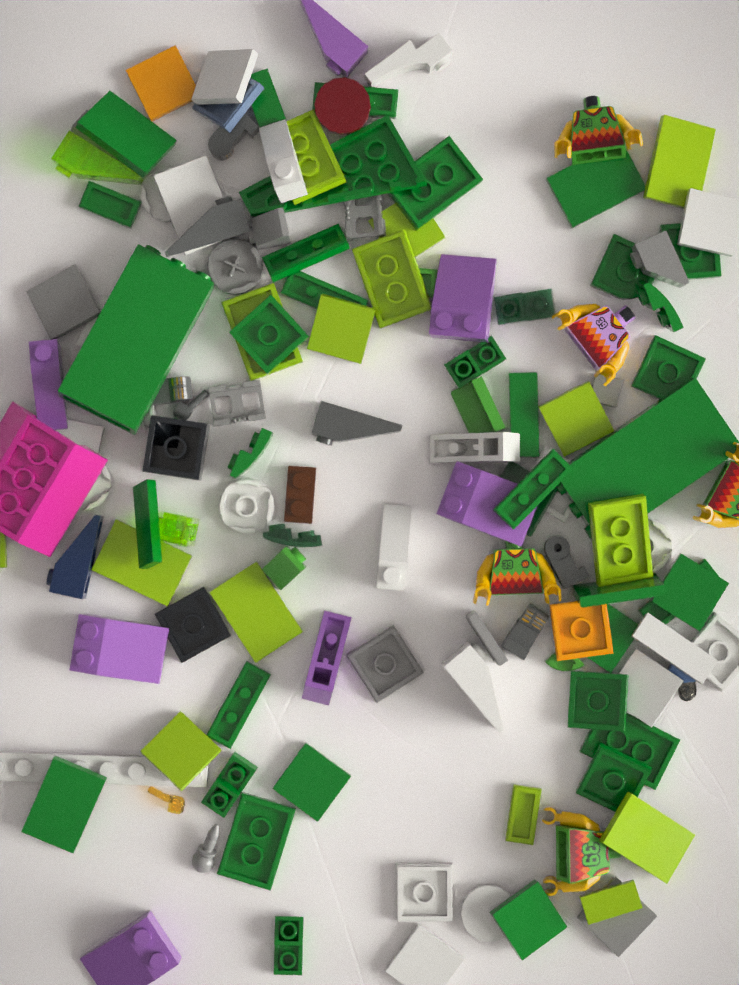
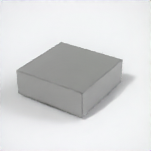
M599 374L596 378L594 377L592 388L601 404L616 408L623 380L614 378L607 386H604L606 378Z

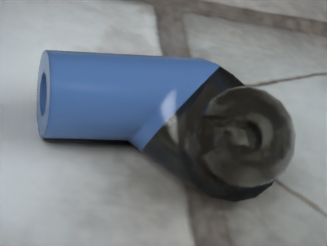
M670 664L667 670L684 681L678 689L679 698L686 702L691 701L697 693L696 681Z

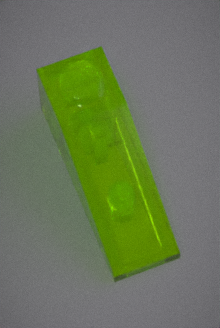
M70 130L51 158L57 165L55 170L67 178L74 175L78 179L141 185L144 181L133 170Z
M164 512L163 517H159L161 541L186 547L195 546L200 519Z

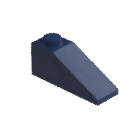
M94 515L56 562L54 569H49L46 585H50L49 592L86 599L104 516Z

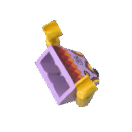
M597 304L576 305L568 310L563 309L554 314L552 319L558 317L562 321V325L557 329L565 330L591 366L597 371L594 377L596 378L599 374L603 375L606 378V382L603 385L607 386L624 364L629 350L627 340L631 337L624 327L636 318L634 313L627 305L613 313L607 305L600 307Z

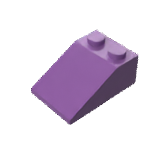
M441 254L430 317L429 335L432 338L488 343L497 259Z
M456 461L436 514L522 547L536 508L512 530L492 509L517 484Z
M79 614L69 670L98 676L160 684L169 628L94 614Z
M150 910L82 956L80 960L97 985H148L179 965L182 957Z

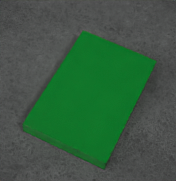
M112 91L104 95L77 122L75 127L142 178L168 154L177 142L175 138Z
M448 136L415 160L416 165L426 180L427 186L388 193V195L417 231L479 185L483 178L452 138Z
M626 147V158L571 165L546 178L572 229L645 191L646 185Z
M653 573L651 578L599 587L596 582L572 585L573 595L582 608L659 597L666 594L665 584L656 573Z
M626 713L625 732L590 729L579 752L593 758L599 744L603 743L652 767V771L644 785L656 790L680 739L655 726L650 727L637 717Z
M54 755L21 832L74 854L107 777Z
M242 792L217 874L271 891L296 808Z

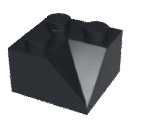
M151 415L142 471L202 481L210 425Z

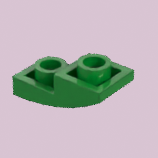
M644 280L637 281L640 289L636 292L641 305H646L647 308L653 311L660 310L657 312V317L661 326L666 327L672 332L683 329L682 322L668 299L649 282Z
M491 335L488 343L480 342L447 362L444 366L458 388H461L507 359Z
M264 428L261 429L260 433L255 431L249 447L253 449L252 453L240 450L239 454H233L227 468L232 470L230 476L237 479L250 469L263 454L274 433Z
M234 752L201 803L225 818L258 767Z
M275 916L274 975L302 976L304 917Z

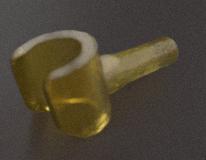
M152 786L149 787L148 793L169 802L168 812L174 814L183 813L185 805L183 797L165 794Z

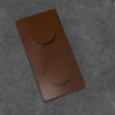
M288 466L284 522L312 524L316 468Z

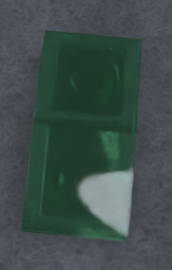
M551 288L494 297L498 325L552 318L556 314L553 290Z
M285 523L268 526L269 531L263 532V538L282 545L294 547L323 546L321 535L315 536L314 530L299 532L298 538L293 539L292 528L286 529Z

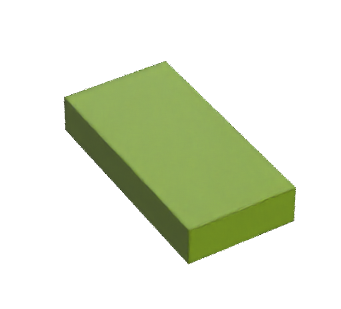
M513 784L505 841L534 845L541 788Z
M633 879L579 896L588 925L643 908Z

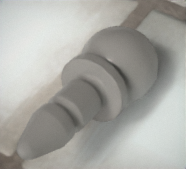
M218 824L213 825L208 831L204 844L198 846V852L192 857V866L197 872L206 873L214 866V857L217 854L214 847L219 837Z

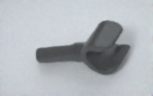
M204 389L188 406L180 401L175 407L173 415L180 420H188L196 406L209 393Z

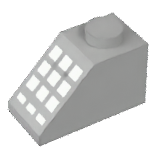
M667 231L636 243L631 248L633 251L630 254L631 260L635 268H640L644 275L678 288L689 283Z

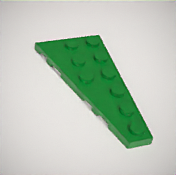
M386 115L330 144L346 183L294 205L293 200L280 202L271 176L243 189L239 194L251 217L254 218L277 208L283 207L284 213L423 187L427 186V183L390 117Z

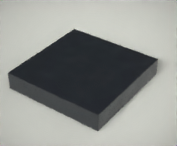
M205 587L155 613L161 627L169 628L168 640L181 663L231 636Z

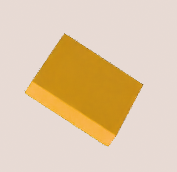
M176 45L126 70L152 122L192 102L191 98L196 85Z
M577 601L549 604L556 661L613 654L607 604L584 608L580 607Z

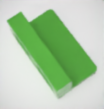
M482 376L451 392V396L468 433L498 432L506 428Z

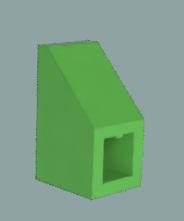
M286 546L262 570L282 590L306 568V565L303 563L306 558L296 547L290 549Z

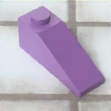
M300 0V4L324 59L328 62L326 67L335 75L339 76L342 74L347 78L367 55L368 45L314 0Z
M57 339L30 341V366L37 419L54 430L68 429L66 402L58 395V389L64 380L61 346Z
M324 610L302 699L329 706L352 617Z

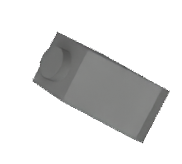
M283 207L251 218L252 226L249 227V239L251 244L256 243L258 250L291 244Z

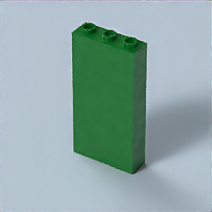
M138 244L58 389L59 397L136 435L213 292L214 282L210 281L211 278L201 271L194 273L186 269V265L178 259L171 258L169 260L161 256V252L152 246L146 245V247Z
M690 378L568 462L573 470L556 487H558V492L561 496L566 494L572 502L568 505L569 509L577 519L582 517L587 525L584 530L592 541L588 503L644 494L647 502V513H650L727 460L729 457L725 455L726 451L734 454L736 446L733 443H739V441L698 380Z

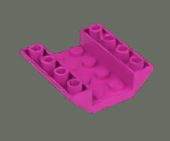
M13 401L0 422V532L17 543L51 557L108 459L87 446L79 445L38 420L35 414Z

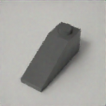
M232 196L215 200L217 206L210 208L165 251L166 257L250 232L241 200L233 201Z
M321 401L311 434L317 436V442L332 446L333 441L340 443L401 432L402 425Z

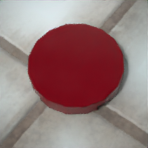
M346 77L335 78L325 83L318 91L315 100L316 116L320 124L329 132L338 135H346L361 129L368 120L371 110L370 98L364 86L356 80Z

